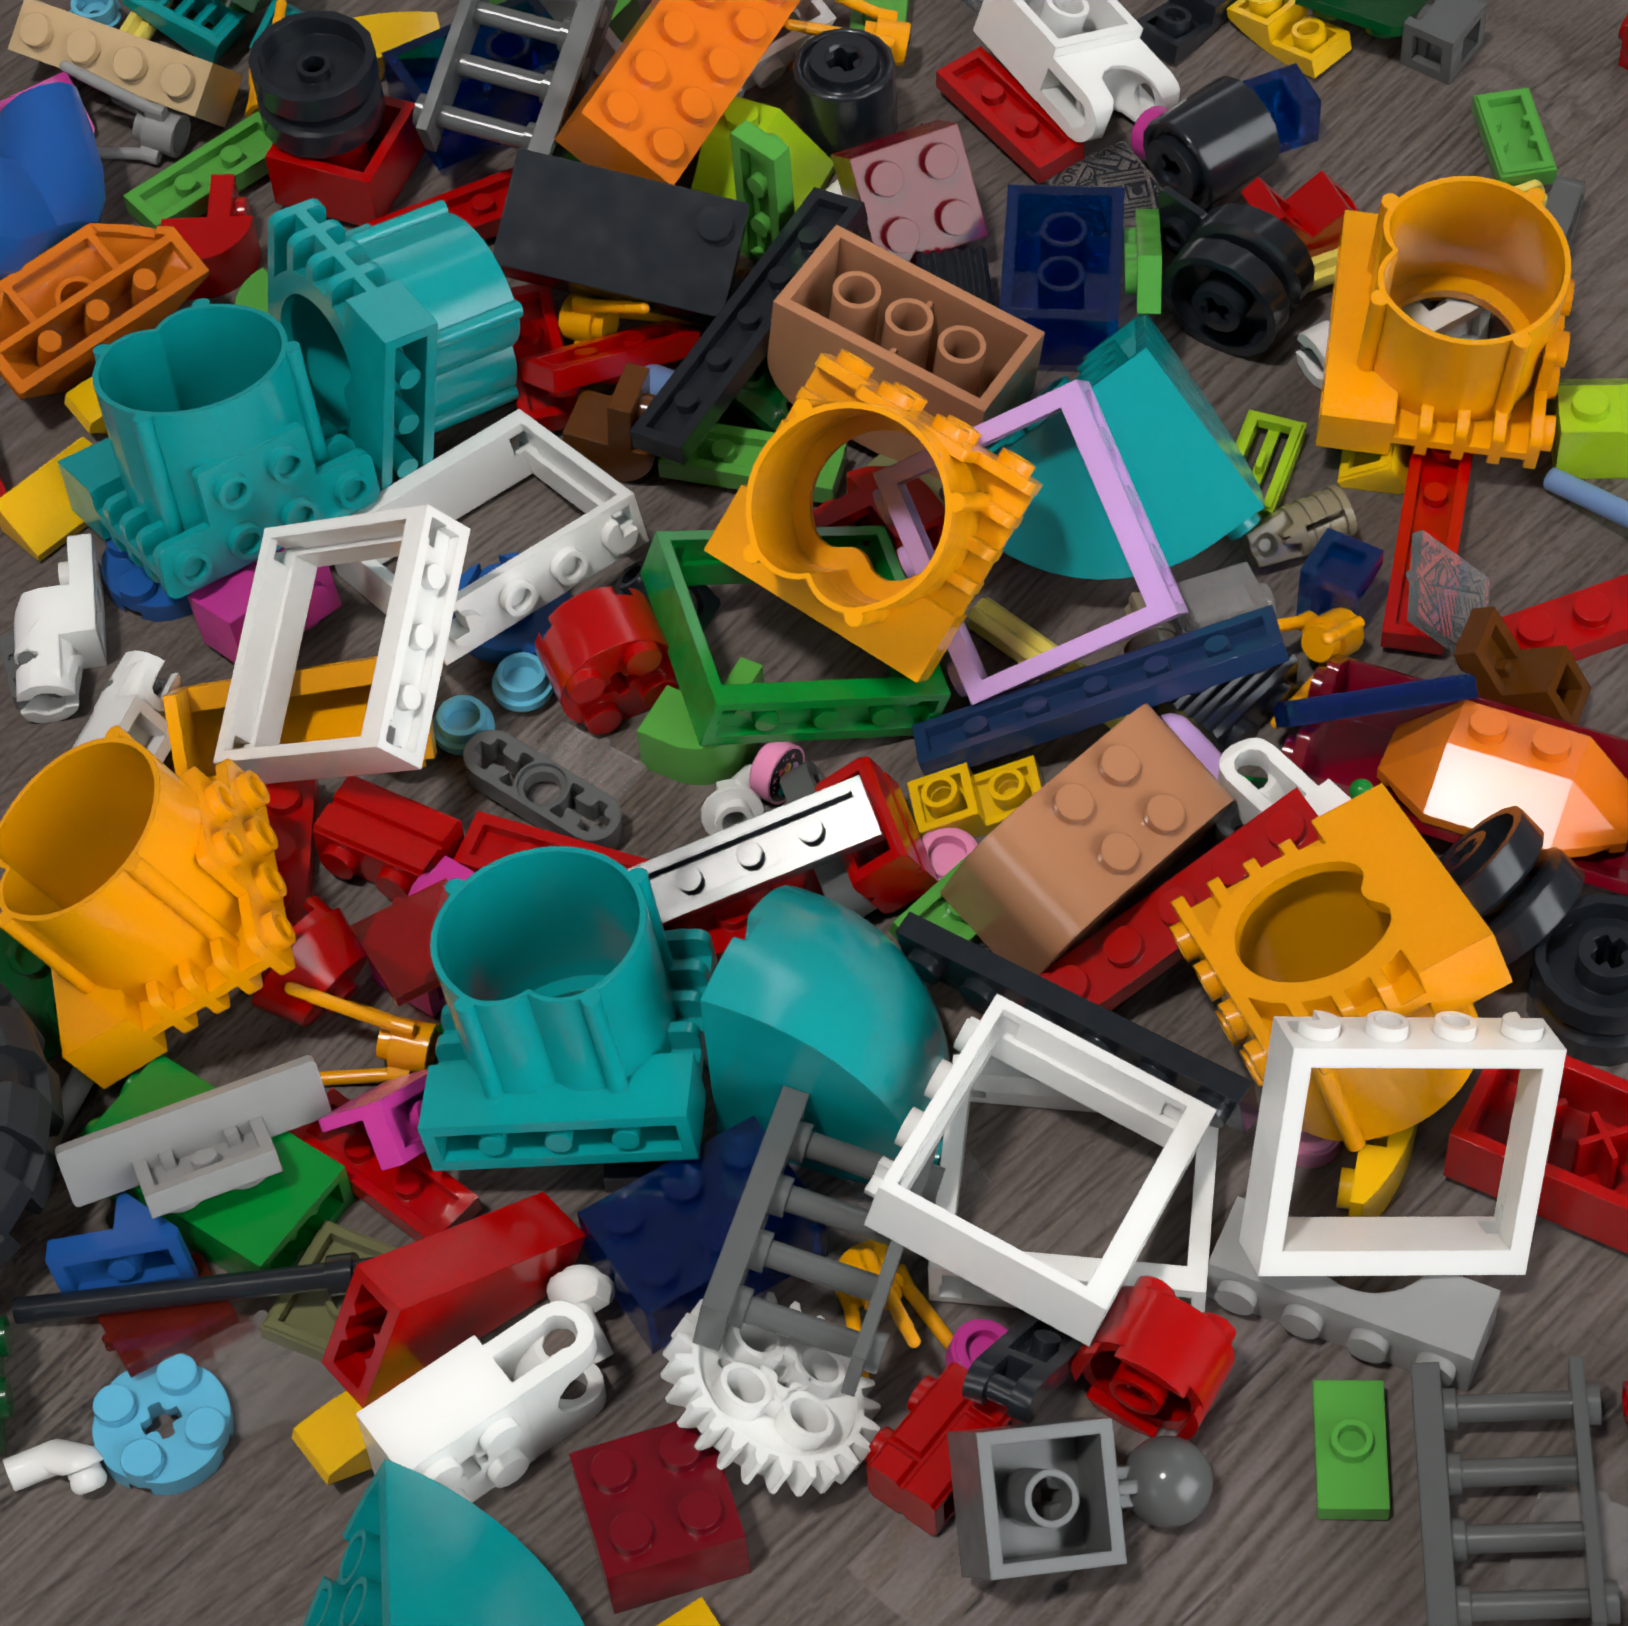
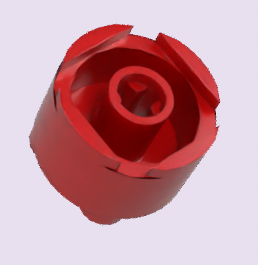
M612 586L598 587L574 596L554 610L548 617L552 627L546 633L544 639L538 633L535 641L537 656L563 711L573 721L584 724L591 734L602 735L616 729L621 721L635 717L653 707L667 685L678 689L675 682L676 676L668 655L669 645L653 612L650 601L642 592L636 589L629 588L632 595H616Z
M1148 1275L1140 1276L1134 1286L1121 1287L1090 1346L1082 1344L1071 1363V1373L1075 1382L1081 1373L1091 1384L1086 1397L1095 1407L1114 1421L1135 1432L1150 1437H1155L1160 1427L1178 1430L1175 1436L1188 1440L1198 1431L1235 1363L1232 1343L1237 1333L1235 1328L1225 1318L1211 1312L1201 1313L1193 1306L1176 1298L1173 1289L1164 1281Z

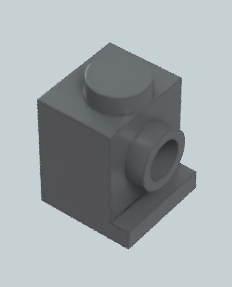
M1436 0L1433 5L1426 4L1416 19L1409 16L1404 22L1400 63L1449 85L1483 44L1487 3L1481 0Z

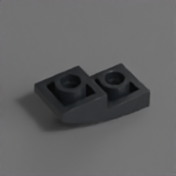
M1169 0L1136 20L1143 28L1140 39L1153 53L1175 65L1200 47L1229 19L1226 9L1237 0Z

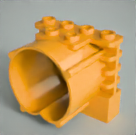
M1452 176L1419 185L1400 197L1393 193L1385 194L1381 199L1379 214L1345 210L1338 244L1315 446L1388 455L1390 443L1411 445L1413 446V454L1425 455L1427 448L1450 450V459L1462 460L1464 452L1486 455V463L1497 465L1499 464L1500 457L1521 459L1522 468L1535 469L1540 451L1551 452L1556 416L1545 414L1547 399H1556L1560 368H1565L1570 331H1564L1565 316H1569L1571 312L1575 280L1570 279L1571 254L1567 239L1556 219L1543 206L1545 193L1542 189L1534 187L1526 193L1510 184L1490 178ZM1426 298H1459L1489 310L1504 323L1511 335L1485 340L1450 337L1417 323L1405 314L1401 308Z
M841 349L837 357L821 353L815 362L816 367L805 386H801L795 397L797 400L786 419H782L774 435L767 441L759 453L749 476L748 484L740 486L706 544L704 551L914 682L927 681L967 617L964 613L974 596L981 590L984 585L983 581L994 563L999 560L1014 529L1018 528L1023 519V514L1034 496H1037L1043 484L1031 476L1036 466L1020 455L1003 447L997 456L979 445L977 442L982 433L971 425L950 414L948 417L937 413L933 417L925 412L923 409L928 400L917 392L898 382H895L893 385L883 380L880 384L871 379L870 375L875 368L858 356L844 349ZM898 431L918 438L933 458L943 484L945 518L937 549L930 562L920 574L901 581L887 580L877 574L868 556L861 549L829 545L820 537L814 523L813 494L822 468L842 445L869 432Z
M118 725L111 727L107 731L105 738L95 739L76 746L45 766L21 790L0 821V867L5 870L0 881V908L2 910L0 913V928L51 968L62 1057L103 1089L166 1053L168 1049L165 1030L169 1027L174 1026L182 1033L187 1034L198 1027L197 1011L207 1007L213 1013L220 1014L230 1007L229 991L239 987L246 994L251 995L263 987L262 971L271 967L278 974L285 975L295 968L292 944L295 943L296 937L286 917L283 897L287 894V888L277 868L274 851L278 848V840L269 825L266 805L270 802V796L263 781L255 772L251 770L244 772L228 758L215 766L217 781L212 782L195 766L182 774V780Z
M1383 783L1311 820L1319 839L1312 844L1298 850L1289 838L1278 844L1282 857L1262 868L1255 858L1242 863L1247 878L1226 889L1220 878L1216 877L1206 883L1212 897L1191 908L1183 896L1170 902L1179 922L1170 926L1169 930L1187 963L1197 958L1200 959V962L1193 965L1195 973L1212 1002L1221 997L1223 1002L1217 1005L1219 1009L1215 1011V1015L1233 1047L1245 1042L1243 1044L1244 1049L1240 1050L1239 1053L1258 1087L1262 1086L1264 1081L1273 1016L1313 1017V1011L1318 1010L1331 1013L1337 1017H1367L1373 1011H1391L1405 1017H1435L1439 1012L1456 1011L1470 1015L1473 1018H1479L1473 1003L1513 982L1493 932ZM1311 1068L1302 1131L1323 1139L1343 1141L1348 1151H1359L1365 1146V1140L1395 1134L1433 1115L1456 1095L1473 1069Z

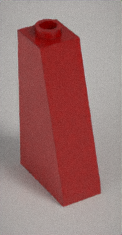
M543 1191L356 1265L321 1363L362 1408H365L473 1335L480 1339L547 1297V1284L550 1278L562 1272L565 1268L575 1265L586 1235Z

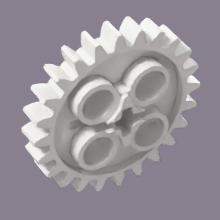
M768 1292L766 1296L763 1298L764 1300L778 1304L777 1299L774 1293ZM701 1299L691 1313H686L671 1334L672 1340L662 1354L669 1362L661 1372L662 1379L674 1384L665 1397L666 1402L686 1408L677 1421L678 1426L681 1428L697 1427L702 1433L694 1447L697 1450H704L714 1446L720 1452L717 1459V1468L722 1470L732 1462H735L741 1466L742 1483L746 1485L752 1481L756 1474L764 1476L769 1493L772 1494L778 1491L785 1480L796 1497H801L810 1485L822 1494L827 1491L834 1481L843 1484L871 1451L869 1445L880 1431V1427L872 1420L880 1411L881 1405L866 1397L875 1386L874 1380L861 1377L854 1397L841 1393L850 1358L746 1323L743 1324L742 1329L728 1326L720 1351L692 1343L703 1301ZM794 1301L789 1308L801 1312L800 1303Z

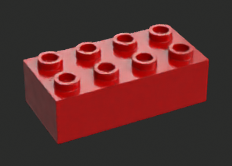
M1566 1055L1537 1216L1628 1254V1080ZM1483 1069L1449 1134L1443 1175L1497 1198L1520 1069Z

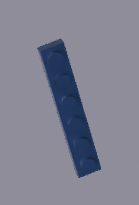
M1271 604L914 724L912 729L918 764L922 773L926 776L967 762L970 768L1006 755L1019 754L1030 747L1066 735L1079 734L1090 727L1129 715L1146 703L1153 707L1186 695L1198 694L1210 687L1249 674H1258L1272 666L1290 661L1273 606Z

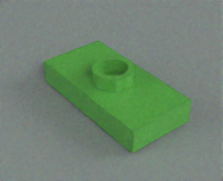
M1529 87L1473 95L1471 110L1494 179L1512 186H1517L1534 179L1541 181L1543 185L1553 184L1557 175V167Z
M1313 1380L1312 1412L1317 1519L1388 1520L1390 1499L1384 1381Z

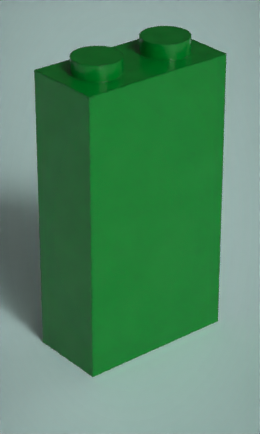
M161 1055L152 1060L143 1070L134 1072L127 1079L117 1100L101 1117L91 1120L84 1127L79 1138L207 1092L216 1087L164 1055ZM287 1131L271 1137L283 1170L282 1172L265 1177L262 1182L251 1188L233 1189L200 1201L198 1205L188 1211L167 1213L162 1215V1217L178 1227L187 1247L228 1273L297 1266L324 1221L328 1220L335 1223L354 1201L346 1167ZM140 1185L123 1191L147 1206ZM117 1194L109 1196V1198L116 1201Z

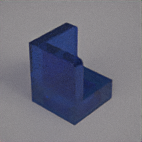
M1297 63L1242 81L1257 94L1267 107L1277 128L1280 140L1279 154L1319 140L1321 99Z
M1327 528L1300 569L1296 616L1308 610L1313 611L1319 616L1333 608L1339 607L1349 609L1359 616L1360 601L1382 567L1384 550Z

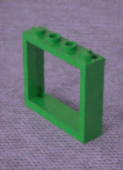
M885 525L816 527L820 537L829 545L861 549L868 556L875 572L881 577L892 581L906 579ZM715 530L655 532L640 574L653 612L668 643V655L700 746L914 736L912 725L942 715L951 693L939 663L929 679L919 683L914 682L889 666L893 677L722 685L687 586L755 584V582L704 551ZM863 541H869L868 546H865Z

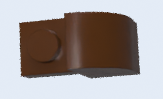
M627 362L612 396L582 388L563 431V441L618 482L633 481L643 477L650 471L657 456L634 448L629 433L630 429L656 396L650 394V368Z
M1495 606L1472 608L1453 654L1460 670L1467 676L1462 690L1578 724L1592 687L1567 646L1521 649Z

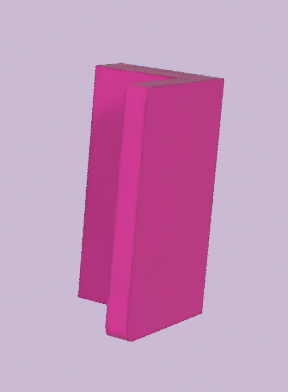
M428 1068L383 1082L317 1119L322 1132L363 1121L382 1171L403 1165L422 1154L426 1150L418 1131V1124Z

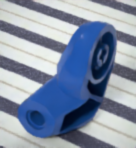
M55 82L36 86L16 96L0 112V280L20 271L25 264L87 224L100 223L106 200L103 165L78 89L72 84Z

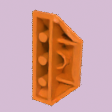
M87 224L25 264L20 271L0 280V376L19 400L68 390L93 373L96 364L93 349L100 344L110 345L115 340L130 333L155 329L162 320L173 314L208 277L209 269L172 226H157L154 229L125 224Z
M1464 700L1397 725L1377 770V778L1385 786L1390 785L1398 799L1421 822L1463 835L1483 819L1500 809L1516 805L1522 808L1544 831L1542 849L1557 847L1571 858L1587 856L1606 850L1608 853L1625 852L1628 844V780L1590 736Z

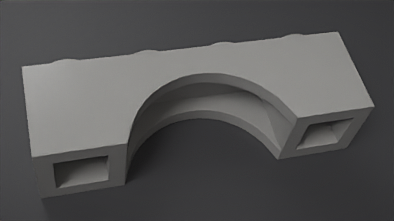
M1237 1196L1208 1261L1206 1297L1216 1300L1220 1306L1232 1313L1239 1315H1250L1253 1313L1280 1323L1284 1329L1295 1336L1304 1339H1315L1318 1337L1343 1346L1352 1355L1366 1362H1386L1411 1371V1363L1439 1362L1441 1388L1452 1386L1468 1392L1495 1324L1501 1290L1460 1275H1424L1418 1281L1405 1288L1385 1293L1356 1291L1338 1284L1328 1276H1258L1239 1243L1245 1198Z

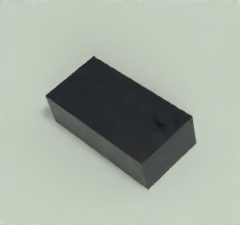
M518 148L493 255L501 267L504 276L507 278L594 299L645 302L649 304V312L709 326L730 298L749 219L750 203Z

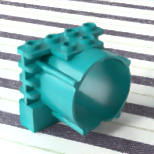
M315 198L279 210L269 218L268 314L282 324L289 342L296 341L300 343L316 409L320 418L330 421L336 427L338 434L341 433L348 436L354 442L356 449H363L372 457L380 491L433 460L434 433L519 398V393L515 386L517 381V362L512 345L519 338V318L523 316V308L519 301L514 300L503 271L487 244L466 221L455 214L449 213L448 207L443 200L436 201L374 226L367 223L345 231V228L335 219L326 221V208Z
M206 298L197 299L192 303V307L169 315L155 329L130 333L115 340L110 345L100 344L93 349L96 361L92 374L93 385L109 437L57 461L72 510L103 540L111 538L116 547L123 552H127L130 560L137 566L144 567L147 576L154 582L161 583L163 591L173 599L182 598L257 561L265 528L349 516L374 503L380 495V487L372 457L363 449H356L354 442L348 436L341 433L338 434L336 427L330 421L320 418L316 409L300 343L296 341L289 342L282 324L266 312L243 305L210 304V301ZM277 545L276 551L283 547Z
M549 846L524 850L484 866L465 881L459 878L449 880L444 887L448 899L438 912L430 940L432 962L447 1002L442 1008L441 1024L444 1033L438 1037L435 1048L439 1061L438 1065H429L418 1124V1131L433 1171L699 1159L706 1103V1091L702 1081V1073L707 1068L708 1059L700 999L718 965L710 934L701 929L664 931L647 871L641 867L628 871L614 859L588 849Z

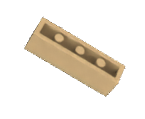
M37 0L23 1L8 46V50L60 68L59 65L62 61H68L146 100L224 128L226 127L243 77L242 74L212 62Z

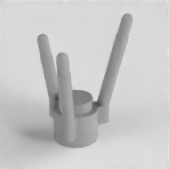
M68 61L60 63L59 66L63 72L110 95L112 103L136 114L132 135L135 140L140 141L141 147L97 146L101 159L141 160L158 165L162 155L177 158L184 151L191 128L189 116L167 109L166 106L150 102Z

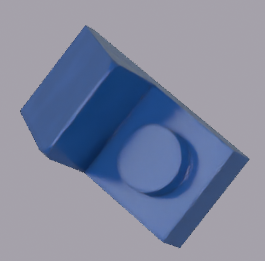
M126 1192L117 1193L113 1229L47 1241L45 1262L60 1292L198 1277L199 1274L178 1227L162 1216L152 1219L148 1207Z

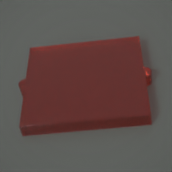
M447 878L406 898L396 897L392 900V905L350 925L352 934L398 1007L441 986L431 958L430 940L438 912L448 899L444 888L448 882Z
M199 1252L192 1254L191 1257L199 1272L198 1277L212 1275ZM229 1301L95 1316L105 1333L102 1336V1341L106 1350L117 1353L130 1378L240 1322Z

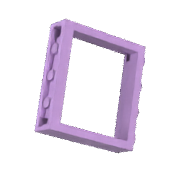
M1076 379L975 426L974 428L982 433L977 443L985 447L1063 411L1147 607L988 677L966 624L963 622L947 648L953 660L947 663V670L957 693L961 697L968 695L972 705L1011 692L1189 613L1089 381ZM927 449L873 473L879 488L873 491L874 502L885 523L888 525L894 523L903 544L897 550L898 557L908 578L920 574L935 553L905 483L937 469Z

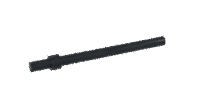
M356 1252L327 1255L323 1263L15 1297L12 1304V1313L17 1324H27L327 1290L330 1296L346 1295L356 1265L374 1257L359 1258Z

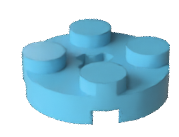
M174 1353L167 1355L163 1359L150 1360L133 1366L119 1375L110 1385L102 1388L95 1396L93 1402L95 1416L92 1436L95 1447L104 1458L101 1462L106 1471L117 1483L131 1489L129 1484L137 1488L150 1489L152 1495H174L203 1483L217 1471L224 1460L222 1452L229 1442L230 1434L233 1438L235 1427L234 1414L224 1387L209 1370L196 1365L192 1357L185 1354ZM164 1414L180 1417L173 1422L175 1433L170 1437L163 1439L157 1431L146 1435V1429L152 1425V1420Z

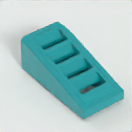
M122 0V4L190 53L214 64L243 33L248 14L239 13L227 8L219 0H180L182 3L174 11L166 7L172 0ZM191 9L198 13L193 21L185 17ZM208 21L215 26L212 30L204 27Z

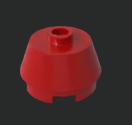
M316 895L306 899L302 906L309 914L299 922L295 920L290 922L296 937L295 943L292 944L295 968L285 975L278 974L271 967L261 972L263 987L251 994L253 997L252 1006L302 1027L309 1026L326 1011L331 1015L336 1012L287 994L284 990L285 985L288 982H294L349 1001L358 988L354 980L367 962V955L341 908L332 910Z

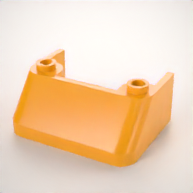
M378 656L296 668L279 745L360 737ZM231 679L179 687L162 696L175 774L182 780V774L195 766L212 782L217 781L216 764L213 763ZM433 718L431 720L422 768L427 766L426 759L435 758L437 753Z

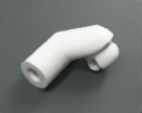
M50 1440L3 1459L6 1472L15 1492L57 1475H67L68 1480H70L71 1489L77 1495H83L104 1486L107 1481L106 1471L100 1463L104 1459L100 1451L95 1446L68 1440Z

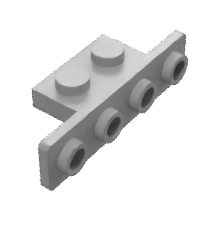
M306 1055L56 1146L54 1153L72 1202L76 1207H82L140 1185L153 1219L167 1213L188 1211L198 1205L200 1201L233 1189L251 1188L262 1182L265 1177L282 1172L283 1170L271 1137L317 1121V1119L330 1113L332 1110L317 1064L312 1056Z

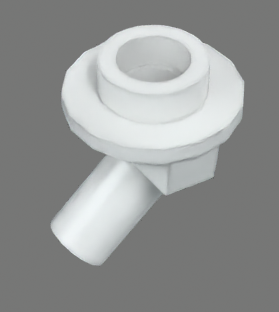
M752 764L745 765L731 779L716 782V791L706 798L701 807V821L708 834L712 835L764 814V807L760 797L750 789L749 775Z
M581 1264L569 1266L551 1277L547 1284V1295L550 1303L561 1300L570 1302L588 1314L593 1323L597 1344L593 1363L600 1362L614 1354L594 1314L609 1305L614 1299V1282L597 1268Z

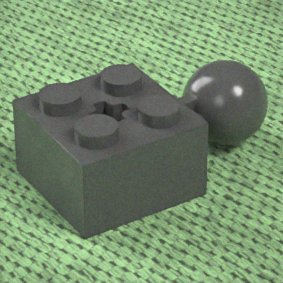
M1077 1417L947 1432L961 1577L992 1581L1127 1564L1121 1509L1130 1508L1141 1520L1153 1526L1174 1528L1185 1525L1197 1518L1206 1508L1212 1494L1213 1475L1207 1458L1198 1447L1180 1437L1166 1435L1150 1438L1131 1452L1125 1465L1117 1466L1113 1423L1110 1417ZM1034 1488H1040L1041 1502L1032 1504V1491Z

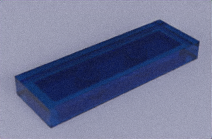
M1470 673L1277 702V706H1273L1276 728H1285L1478 698L1475 675L1471 676Z

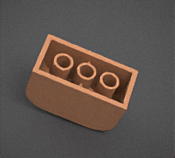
M836 224L773 301L767 361L775 384L782 394L794 405L797 400L795 397L801 386H805L816 367L815 362L819 355L826 353L837 357L841 349H844L875 368L870 378L881 384L885 380L893 385L895 382H898L926 398L928 402L923 410L933 417L937 413L948 417L950 414L975 427L1024 404L1030 397L1035 387L1045 332ZM898 431L869 432L852 439L868 449L898 462L926 449L918 438ZM938 469L926 473L941 480Z
M1146 703L1125 717L1005 818L964 859L940 891V894L993 953L1039 975L1075 949L1198 843L1228 811L1236 799Z

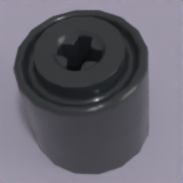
M832 29L823 31L808 39L796 52L792 67L796 123L828 157L832 159L831 154L897 132L895 61L890 47L880 37L862 29Z
M1223 76L1214 79L1150 121L1143 132V149L1147 163L1162 188L1166 185L1205 210L1272 166L1279 157L1280 140L1276 125L1267 107L1257 94L1242 81L1230 76Z

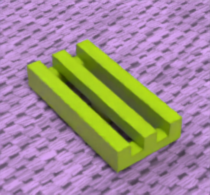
M1249 409L1236 444L1245 460H1247L1259 427L1268 429L1252 471L1260 489L1281 434H1289L1265 499L1263 498L1265 508L1257 513L1261 515L1262 520L1275 512L1281 504L1306 438L1307 423Z

